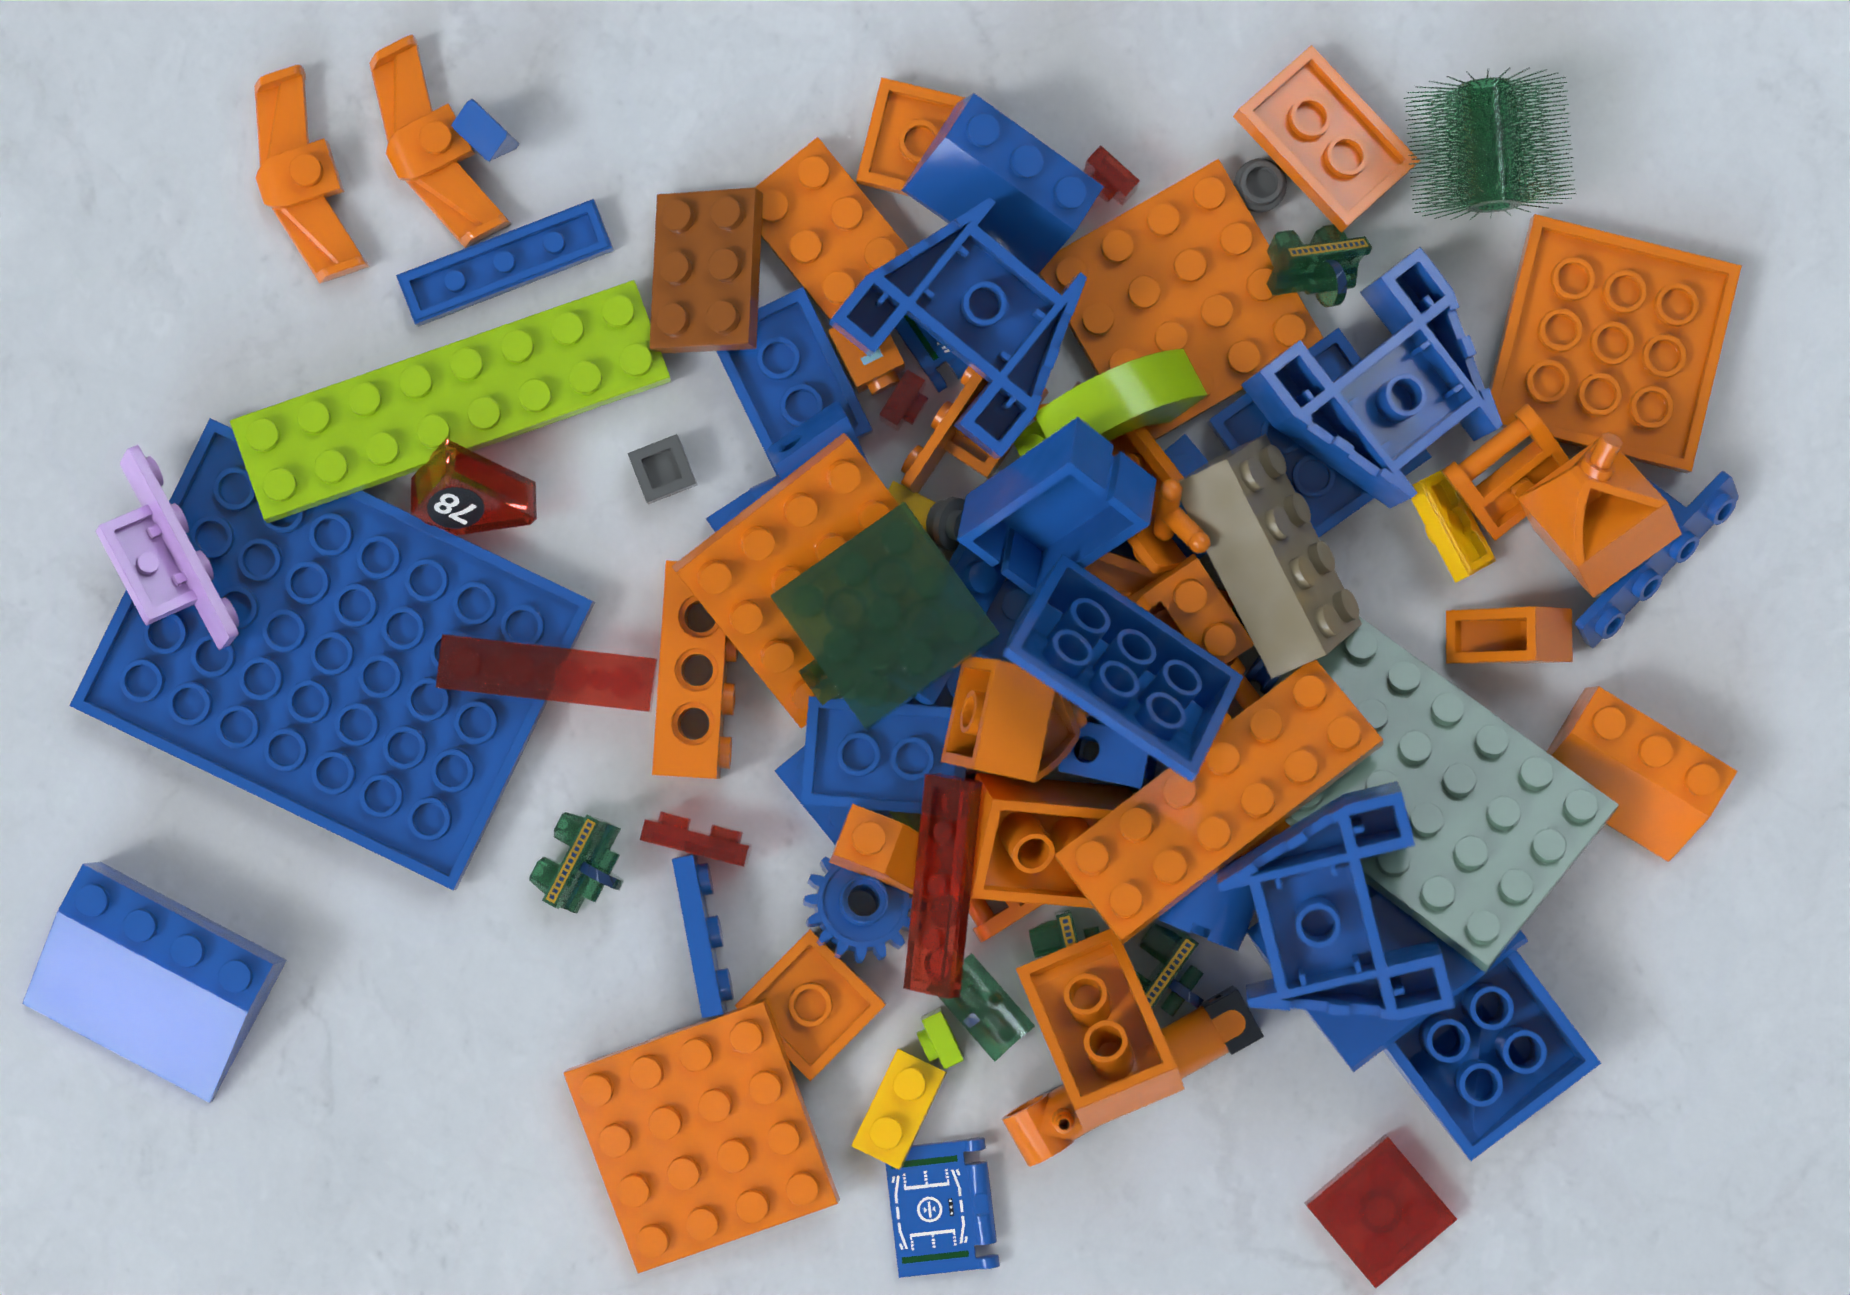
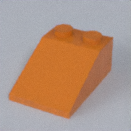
M1111 929L1016 968L1084 1132L1185 1090L1178 1067L1126 949Z

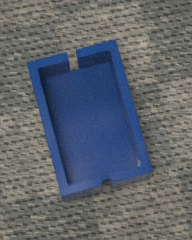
M1077 417L966 495L957 541L994 567L1000 563L1007 525L1010 526L1001 574L1031 596L1062 554L1085 568L1148 527L1151 521L1157 479L1122 451L1112 456L1113 444Z

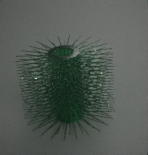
M1510 68L1499 77L1488 78V69L1486 78L1474 79L1466 72L1473 79L1467 82L1446 76L1461 82L1462 84L1460 85L1428 81L1457 88L1415 86L1416 88L1438 89V91L1407 92L1443 93L1404 98L1436 97L1425 100H1411L1413 102H1407L1406 104L1415 102L1431 103L1405 106L1413 108L1435 106L1405 111H1431L1421 114H1408L1411 115L1410 117L1433 115L1405 121L1437 119L1408 124V126L1415 124L1432 125L1407 128L1415 130L1420 128H1436L1407 133H1432L1422 136H1410L1412 139L1434 137L1426 140L1409 141L1407 143L1436 141L1409 146V148L1433 146L1409 151L1437 150L1408 155H1433L1412 160L1435 159L1409 164L1434 163V165L1411 168L1434 169L1410 173L1437 172L1430 175L1410 177H1434L1413 182L1436 181L1410 186H1436L1413 190L1430 192L1412 194V196L1438 194L1432 197L1412 199H1434L1415 203L1433 205L1412 209L1442 207L1414 213L1449 209L1423 215L1428 216L1462 209L1434 219L1465 210L1468 211L1457 217L1475 212L1476 214L1472 218L1479 213H1491V219L1492 212L1505 211L1512 216L1506 210L1514 208L1530 212L1518 208L1520 205L1548 208L1522 203L1563 204L1532 200L1572 199L1540 198L1576 194H1549L1574 190L1575 188L1555 189L1574 184L1551 185L1559 182L1574 181L1575 179L1554 180L1570 177L1571 175L1552 176L1574 171L1545 172L1573 167H1552L1572 162L1548 163L1555 160L1574 158L1552 159L1550 157L1568 155L1570 153L1548 154L1556 151L1572 150L1573 148L1542 150L1571 145H1548L1570 140L1544 141L1552 138L1572 136H1547L1567 133L1568 130L1545 132L1571 126L1539 128L1568 123H1545L1553 120L1568 119L1563 117L1555 119L1541 118L1570 114H1543L1553 111H1565L1563 109L1566 108L1542 110L1569 104L1536 106L1568 100L1541 101L1550 98L1567 97L1561 95L1538 97L1540 95L1567 92L1568 90L1540 92L1550 89H1563L1560 87L1564 86L1538 88L1545 85L1567 82L1530 85L1566 77L1541 81L1539 79L1534 82L1522 83L1559 74V72L1520 81L1523 78L1546 71L1547 69L1514 80L1510 79L1528 69L1509 78L1501 77ZM1533 121H1542L1538 123H1529ZM1438 124H1448V125H1442V126H1434V125H1438ZM1444 142H1446L1445 144H1441V145H1430V144H1438V143H1444ZM1535 143H1546L1541 145H1532ZM1439 146H1449L1445 148H1435ZM1539 146H1551V147H1544V148L1532 149V148L1539 147ZM1448 152V153H1443V154H1432V153ZM1441 155L1445 156V157H1438V158H1430V157H1436V156H1441ZM1537 156H1547L1542 158H1534ZM1447 165V166H1442V167H1431V166ZM1539 165H1549L1545 167H1535ZM1447 168V170H1436V169ZM1543 168H1555V169L1534 171V170L1543 169ZM1437 178H1447L1443 180H1431ZM1541 178H1551V179H1545V180H1537V179H1541ZM1440 187H1448V188H1444V189H1433V188H1440ZM1542 187H1553L1548 189H1538ZM1546 190H1559V191L1538 193V192H1542V191H1546ZM1437 191H1448V192L1432 193V192H1437ZM1438 200H1448L1444 202H1432ZM1442 203H1453V204L1438 205V204H1442Z

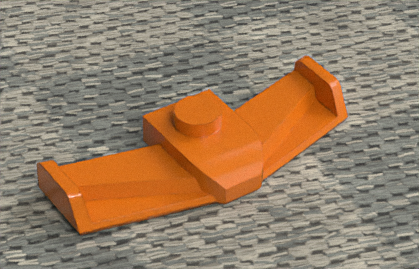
M408 35L377 51L369 64L388 141L386 155L398 178L408 183L464 248L511 225L504 214L459 165V162L475 155L472 146L451 126L456 115L449 104L434 111L432 110L416 38L413 35Z
M293 65L261 76L254 85L260 168L256 175V181L264 204L273 209L318 282L323 283L370 266L326 199L345 191L329 143L324 138L309 143L305 70L301 65Z

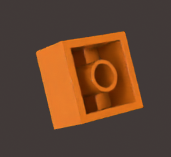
M1603 433L1595 442L1517 497L1533 530L1592 598L1599 595L1682 535L1668 502L1621 452V439L1611 433Z
M963 656L941 762L1037 782L1054 770L1070 753L1079 740L1080 729L1087 724L1086 718L1091 714L1014 663L996 659Z

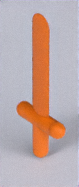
M1113 445L1112 456H1115L1120 451ZM1175 479L1164 481L1160 490L1155 487L1153 508L1156 510L1153 527L1154 536L1160 541H1167L1175 533L1192 551L1196 553L1207 551L1211 543L1210 537L1179 507L1182 496L1181 484Z

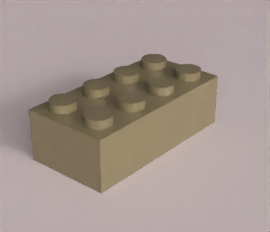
M1266 434L1210 460L1178 481L1182 486L1181 502L1188 516L1210 537L1211 543L1207 553L1271 679L1327 655L1362 625L1355 597L1349 590L1344 589L1335 571V560L1330 548L1325 542L1319 540L1310 522L1311 513L1307 502L1293 489L1286 475L1285 459L1280 450L1275 445H1271Z

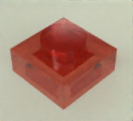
M1101 145L1086 160L1084 172L1104 186L1098 195L1104 201L1110 202L1114 198L1123 206L1137 191L1140 180Z
M907 369L880 412V421L896 431H899L904 421L913 425L929 400L928 397L922 394L926 387L925 380Z

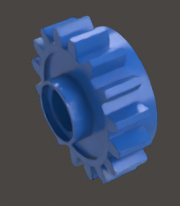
M825 856L821 860L820 866L826 875L823 877L811 874L807 882L812 888L817 890V893L806 895L803 898L804 906L815 909V913L806 920L807 927H820L822 933L817 940L818 945L822 946L831 941L836 945L834 957L840 959L846 950L854 952L856 963H862L866 953L869 951H873L878 960L884 959L886 957L885 945L887 943L899 950L905 944L899 930L913 932L916 929L918 923L907 915L908 912L919 911L922 907V901L909 898V893L881 883L876 878L860 875L829 863L830 859ZM856 891L867 892L875 901V913L869 916L855 914L849 907L848 896Z

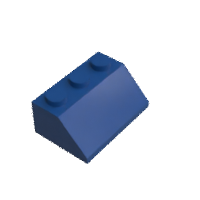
M973 93L956 104L901 191L948 224L990 197L996 203L977 226L1038 275L1077 230L1104 186Z

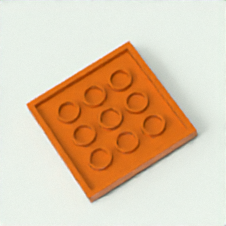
M1219 159L1060 249L1039 273L1040 278L1059 294L1071 279L1080 272L1087 277L1068 326L1097 375L1143 356L1162 351L1184 349L1208 395L1171 422L1145 426L1154 440L1161 438L1244 390L1241 386L1243 382L1299 340L1309 349L1323 339L1321 332Z
M1534 214L1530 219L1489 385L1503 423L1501 427L1505 428L1516 419L1514 413L1527 403L1539 415L1558 442L1586 448L1599 439L1603 433H1611L1621 439L1622 446L1620 450L1630 460L1686 474L1692 472L1742 266Z
M845 433L837 437L672 566L678 576L801 729L807 725L809 696L840 699L895 656L946 568Z
M766 998L574 1066L563 1073L637 1273L837 1205L840 1201Z

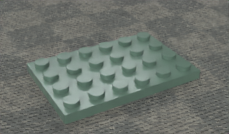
M1359 616L1362 625L1327 655L1316 660L1383 738V746L1296 811L1285 822L1292 826L1342 794L1398 781L1402 790L1415 846L1361 858L1365 881L1486 973L1613 816L1619 804Z

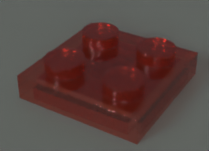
M1386 1134L1304 1202L1375 1288L1380 1286L1457 1220L1454 1214Z

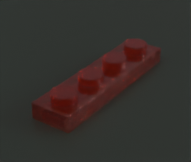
M442 634L436 688L652 712L658 659Z
M940 773L925 774L903 989L947 999L960 997L983 781Z

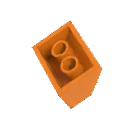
M1599 686L1587 687L1583 690L1546 751L1619 804L1616 812L1606 825L1667 862L1680 851L1711 817L1738 772Z
M976 773L966 819L968 894L970 898L1094 908L1058 863L1055 854L1134 794L1129 787L1050 779H1040L1037 782H1031L1003 775Z

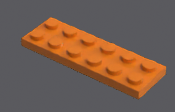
M1317 660L1304 664L1218 730L1201 768L1192 782L1171 768L1166 769L1057 852L1055 858L1121 943L1124 944L1383 746V738Z

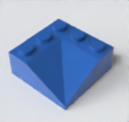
M1517 950L1453 997L1455 1008L1432 1013L1383 1050L1469 1161L1475 1159L1601 1064Z

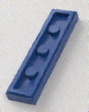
M591 199L400 273L396 277L413 321L419 327L613 252L614 249L594 199Z

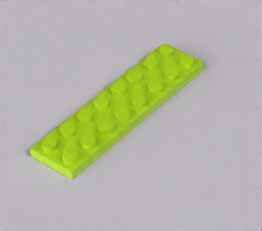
M635 280L229 420L263 519L270 523L671 382L662 353L654 352L650 349L651 323Z

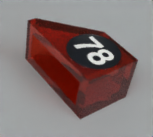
M446 438L432 453L428 463L420 467L411 477L410 514L428 525L436 526L455 536L531 525L537 519L536 482Z

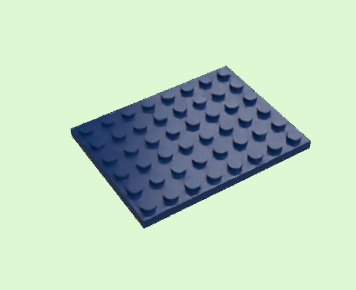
M209 418L169 503L170 505L176 503L183 511L189 527L186 535L195 551L201 550L208 558L214 573V579L211 581L220 598H227L233 605L239 619V626L236 627L238 635L230 646L219 650L194 604L146 626L126 589L69 706L453 891L457 890L595 602L364 491H359L267 523L263 519L232 428Z

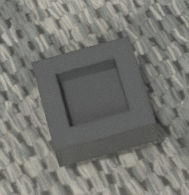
M677 434L627 453L648 505L697 486L696 479Z

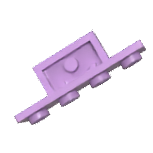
M139 445L128 448L120 461V466L142 507L99 525L96 533L146 626L194 604L217 648L221 650L230 646L238 635L236 627L239 626V619L233 605L227 598L221 599L211 581L214 579L211 564L201 550L195 551L186 535L189 531L186 517L176 503L170 505L161 488L164 483L163 476L155 460L151 456L145 458Z

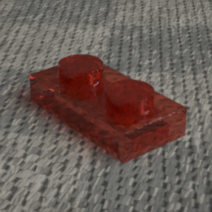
M660 811L658 820L651 818L644 820L640 836L641 841L742 867L748 864L752 844L741 842L743 835L741 831L712 824L710 834L689 828L691 818Z

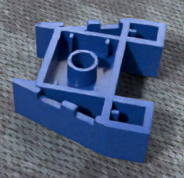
M989 197L937 232L910 247L893 260L866 275L828 324L871 357L906 314L988 381L987 385L954 426L991 457L998 459L1005 454L1037 413L1047 380L1055 365L1060 351L1059 348L1087 277L1080 272L1071 279L1059 294L977 226L996 203Z
M1421 247L1400 260L1360 291V294L1392 335L1332 382L1302 341L1299 340L1241 384L1275 429L1388 508L1397 506L1418 494L1400 469L1457 423L1461 424L1473 441L1496 431L1503 425L1490 388L1485 389L1473 356L1477 353L1471 336H1465L1456 309L1459 308V304L1454 290Z
M1398 781L1342 794L1217 872L1219 892L1250 885L1273 975L1272 979L1246 984V996L1249 1007L1290 1011L1291 1008L1327 1011L1328 1014L1349 1016V1013L1379 1016L1380 1019L1403 1020L1455 1008L1442 952L1437 940L1387 952L1382 950L1360 859L1415 846L1402 790Z

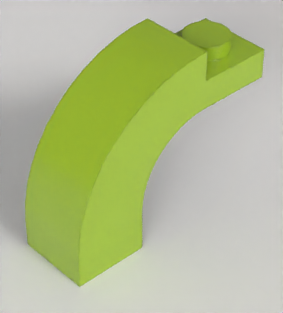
M1184 349L1150 354L1105 371L1042 407L1035 415L1037 420L1022 431L1014 441V445L1021 457L1077 417L1110 441L1141 427L1171 422L1208 394Z

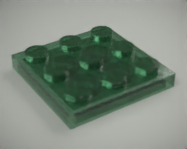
M905 502L898 505L771 595L775 605L866 731L1000 637L999 631Z

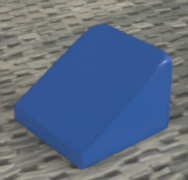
M474 99L467 101L451 124L453 129L489 162L516 150L520 144Z

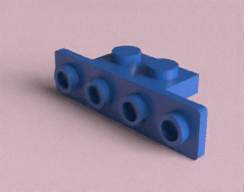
M1725 471L1720 472L1687 507L1646 478L1668 502L1682 535L1608 587L1577 619L1575 624L1586 644L1594 648L1602 639H1608L1615 635L1623 625L1625 615L1640 600L1645 601L1655 594L1662 583V577L1677 562L1682 563L1692 556L1699 545V539L1714 524L1719 525L1728 519L1734 511L1736 501L1739 498L1733 478Z

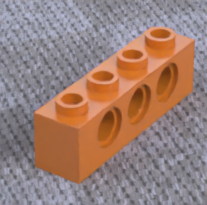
M666 560L652 775L720 779L721 768L730 769L732 737L723 736L724 715H734L736 685L726 682L728 662H737L738 649L716 622L706 632L699 633L691 629L688 623V614L691 608L700 602L672 566L678 561ZM695 656H706L713 666L712 677L704 685L693 686L685 677V666ZM699 708L707 714L710 725L707 733L702 738L693 740L683 733L681 720L687 711Z

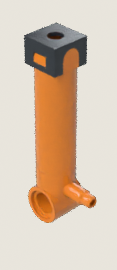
M1233 985L1202 1002L1201 1007L1161 1029L1178 1067L1181 1079L1227 1053L1233 1055L1264 1037L1240 992ZM1064 1084L1049 1093L1041 1094L1025 1102L1002 1118L1029 1167L1051 1158L1070 1146L1075 1139L1091 1131L1084 1132Z

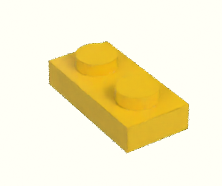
M897 1049L851 1146L901 1170L947 1072L903 1050Z

